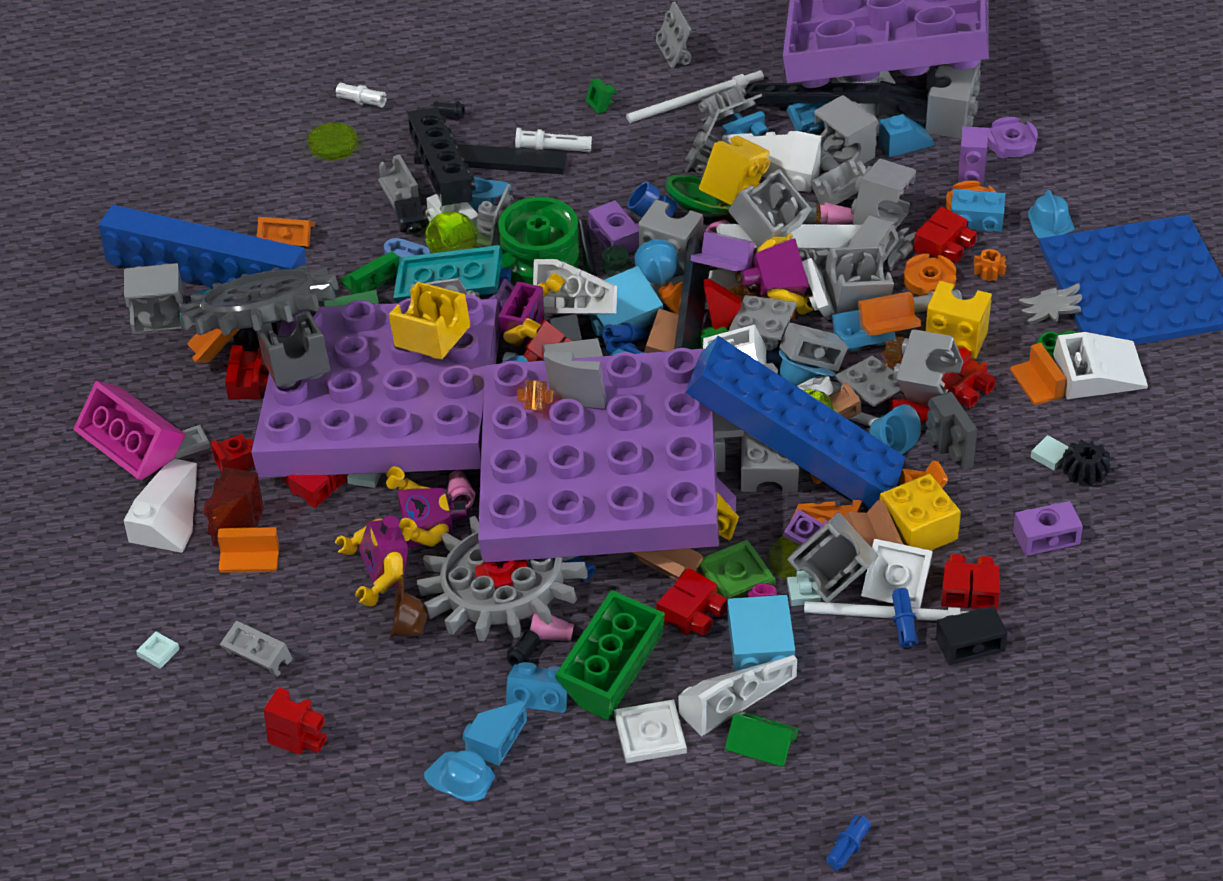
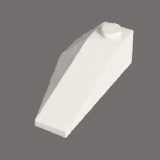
M789 131L787 135H776L775 132H767L765 136H754L751 133L723 135L722 141L730 145L732 144V141L729 140L731 137L740 136L770 151L768 156L770 165L762 176L767 178L769 174L780 169L797 191L812 192L813 187L810 181L817 178L820 174L821 136L800 131Z
M534 259L533 285L546 282L552 273H556L566 280L557 293L551 290L548 295L543 297L544 314H616V285L557 259Z
M173 459L162 467L134 500L124 519L128 542L183 552L193 532L197 463Z
M794 655L703 680L693 687H688L679 695V714L703 736L732 718L735 713L743 711L795 678L797 675V658Z

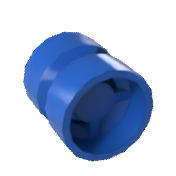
M645 181L633 192L627 207L636 215L642 217L655 200H660L670 204L665 213L671 218L677 204L666 194L660 195V190Z

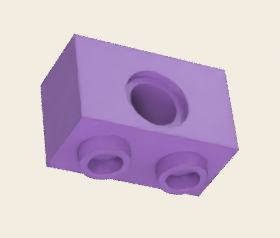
M962 126L958 183L962 181L981 182V186L984 185L988 128Z
M616 200L588 211L589 230L613 259L636 251L639 248V224H635L632 221L625 208L622 209Z
M1067 501L1016 512L1013 532L1025 556L1080 544L1083 525L1071 502Z

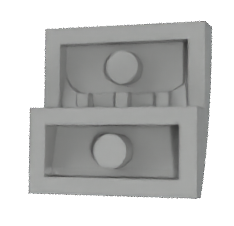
M544 352V361L552 396L560 400H577L583 407L605 409L607 399L600 361H574L573 352Z

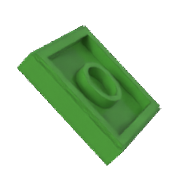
M748 540L703 557L698 567L704 577L717 583V593L726 599L748 596V593L757 584L775 585L776 578Z

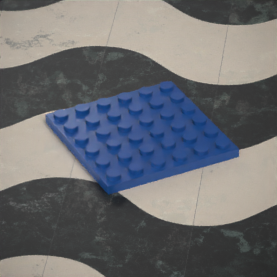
M1189 214L1039 238L1038 245L1059 290L1069 288L1077 283L1080 285V289L1074 295L1081 294L1082 300L1074 306H1080L1081 311L1071 314L1080 333L1088 332L1130 340L1134 342V345L1223 330V277Z

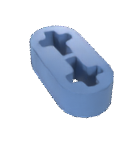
M392 238L384 244L385 255L393 251L399 256V259L406 256L430 254V250L427 247L400 238Z

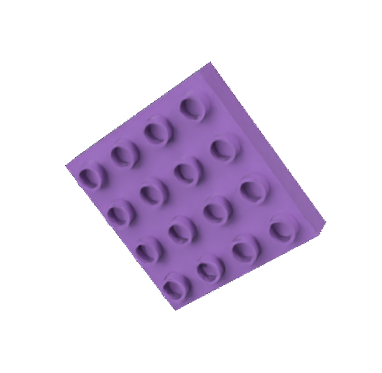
M790 0L783 50L787 83L801 82L803 87L817 88L827 84L830 78L850 76L853 81L867 82L877 78L880 72L900 70V73L903 75L916 76L927 72L930 66L950 64L953 69L966 70L976 67L980 60L989 59L988 0Z
M465 295L471 326L443 359H434L428 355L395 347L389 313L399 304L401 313L405 314L409 309L411 298L396 304L375 305L369 301L357 300L345 306L319 307L320 310L309 311L324 336L331 371L324 373L318 379L306 378L299 380L290 387H277L269 373L252 448V456L258 478L285 477L289 475L386 473L393 466L401 468L403 472L481 469L485 365H493L497 362L501 331L498 317L500 314L498 300H481L473 295ZM295 315L292 316L293 321L291 322L281 320L278 336H287L294 331L296 327Z
M677 348L666 352L640 354L622 352L613 356L574 357V361H600L607 399L605 409L583 407L577 400H560L552 396L545 361H506L501 364L485 365L478 542L483 563L719 546L714 411L685 393L699 356L704 349L690 350L687 348Z

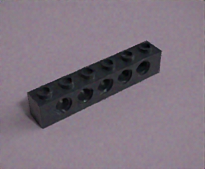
M437 107L409 111V134L441 205L471 202L472 191L476 190L473 175L470 176L468 164L464 163L462 151H458L457 141L452 138L451 128H447L445 116L440 115Z

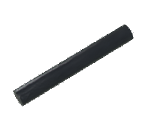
M581 219L578 221V231L585 272L597 276L587 220Z

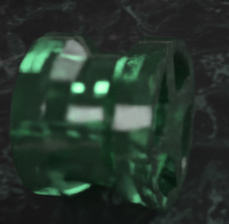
M616 245L604 249L602 260L604 262L603 271L606 275L612 277L629 270L627 249Z

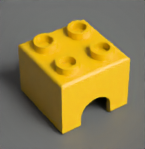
M740 136L731 137L729 139L732 141L731 145L723 141L714 143L699 186V190L730 205L733 204L742 190L751 185L754 187L753 189L761 184L759 182L762 174L768 170L770 160H768L769 150Z
M939 281L928 305L926 332L952 336L958 350L965 347L971 351V358H977L988 333L992 294L977 290L973 298L961 300L952 294L954 284Z
M417 282L410 289L411 302L408 311L402 314L400 305L397 304L389 313L394 345L410 352L431 356L434 359H443L471 326L466 296L460 292Z
M930 473L880 494V500L885 502L903 545L931 551L958 540L961 511Z

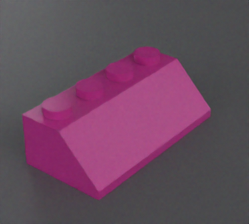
M95 381L73 428L75 432L139 480H143L172 461L186 435L122 387L100 381Z

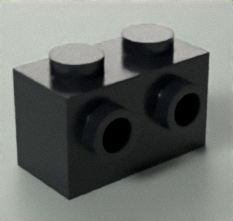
M994 606L977 608L970 612L949 615L937 620L936 641L948 665L1004 652L1006 649L1008 632Z

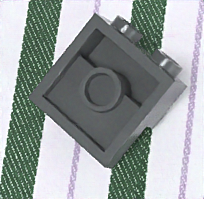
M952 392L932 397L928 401L930 411H928V420L926 421L928 428L926 438L929 445L935 446L940 454L949 452L952 461L958 462L963 470L972 468L974 465L977 428Z

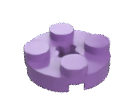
M1004 117L995 120L990 129L988 127L987 145L1000 158L1021 157L1034 152L1038 133L1034 125L1028 121L1026 125L1020 123L1019 118Z

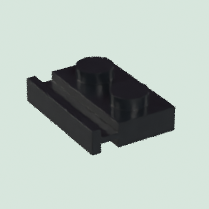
M885 81L879 82L889 83L890 92L881 104H876V118L886 119L903 114L919 125H925L927 116L926 95L928 90Z

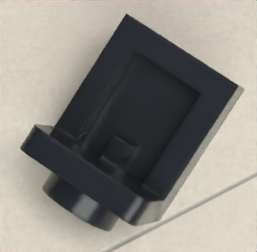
M420 197L394 201L400 233L407 231L408 234H415L420 232L422 228H426V217L423 214Z

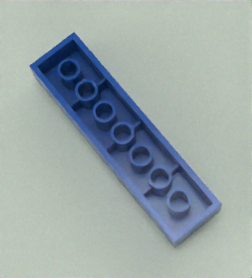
M112 205L98 224L106 262L115 266L121 265L129 268L178 263L182 281L199 283L213 288L212 284H224L240 278L242 274L246 273L251 275L271 271L275 267H279V270L296 269L301 265H307L303 247L117 205Z
M717 336L701 352L686 388V394L851 500H861L862 507L868 511L880 500L881 493L897 486L905 456L720 336Z

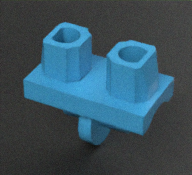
M762 111L743 118L739 113H734L730 116V123L722 126L724 135L751 133L754 136H765L768 132V128L765 125V114Z

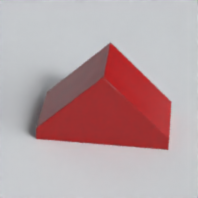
M704 279V290L713 328L716 330L724 326L727 329L742 307L741 298L713 280Z

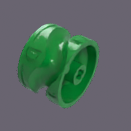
M531 197L513 203L502 213L499 219L500 246L504 249L501 264L502 268L511 269V280L516 283L523 282L533 285L534 259H557L578 268V219L574 210L569 205L554 198Z

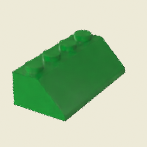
M611 590L555 674V679L581 709L609 720L614 709L617 708L663 634L665 613Z

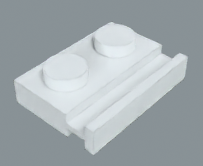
M812 258L807 259L802 264L808 287L811 288L813 295L809 296L811 304L815 311L819 310L826 317V320H832L835 311L822 273Z

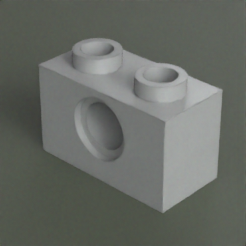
M790 322L779 346L791 360L834 371H839L848 346L836 334Z

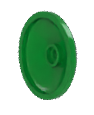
M673 175L668 177L665 187L669 195L681 208L688 212L691 210L703 214V217L708 218L731 215L728 211L731 207L730 204L727 203L725 207L718 206L720 203L726 202L699 190L702 178L689 175Z

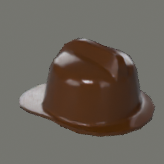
M400 575L396 587L393 628L389 640L392 635L408 637L421 635L427 619V610L423 602L404 591L403 575Z

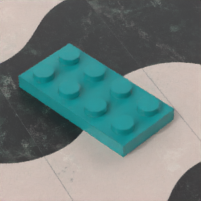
M496 245L400 257L393 297L395 302L400 303L405 299L411 298L410 286L417 282L428 283L455 278L460 279L467 292L473 290L478 292L479 295L498 293L503 256L501 246Z

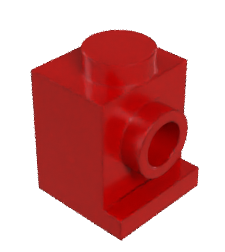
M243 434L219 443L216 440L210 442L214 461L224 478L255 466L252 456L254 442L252 439L246 440Z

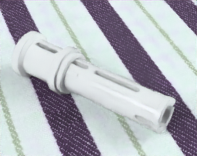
M521 128L516 130L515 148L557 149L591 153L592 136L549 134L541 129H538L537 132L522 131Z

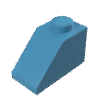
M903 114L880 120L878 143L888 157L935 145V142L923 126Z
M519 701L479 713L473 723H469L464 730L463 741H465L466 750L476 752L484 761L499 766L527 722L526 703Z

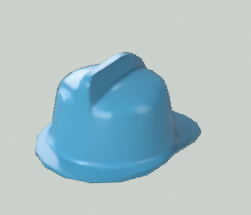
M474 177L476 190L472 191V201L468 202V204L475 211H478L479 205L484 201L494 205L495 198L503 195L508 183Z
M1047 190L1045 195L1039 197L1035 201L1034 206L1030 207L1028 211V218L1037 238L1063 235L1074 230L1067 202L1060 196L1052 195L1051 190Z
M655 239L645 242L635 253V265L639 266L650 283L665 285V282H668L672 277H676L679 272L676 250L666 240Z
M782 349L779 351V355L782 357L780 375L795 386L820 374L835 376V373L829 369L791 360Z
M903 404L897 406L885 416L874 420L870 426L869 433L900 454H904L918 442L921 433L920 418L914 408Z
M469 750L445 752L424 772V778L431 787L466 802L478 801L484 798L495 778L493 771L486 765L483 758L476 752Z

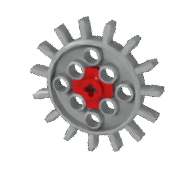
M476 516L470 517V526L473 534L462 541L448 533L442 535L444 547L450 551L447 557L424 555L423 562L426 570L440 573V576L417 580L421 596L443 593L424 603L430 619L452 608L454 611L444 620L448 633L453 635L467 620L476 622L475 630L478 640L485 641L491 625L508 624L513 637H520L521 626L519 621L532 616L534 613L549 625L553 621L547 605L553 598L573 604L577 600L574 587L563 584L564 579H587L588 573L585 562L564 563V561L579 556L483 563L478 542L479 520Z

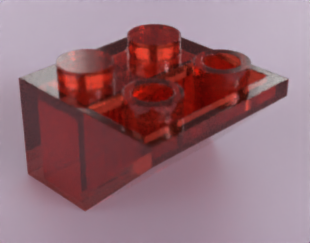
M225 467L220 478L215 480L213 494L210 499L206 500L204 505V515L208 519L207 532L208 535H211L214 547H219L218 529L257 527L264 511L257 472Z

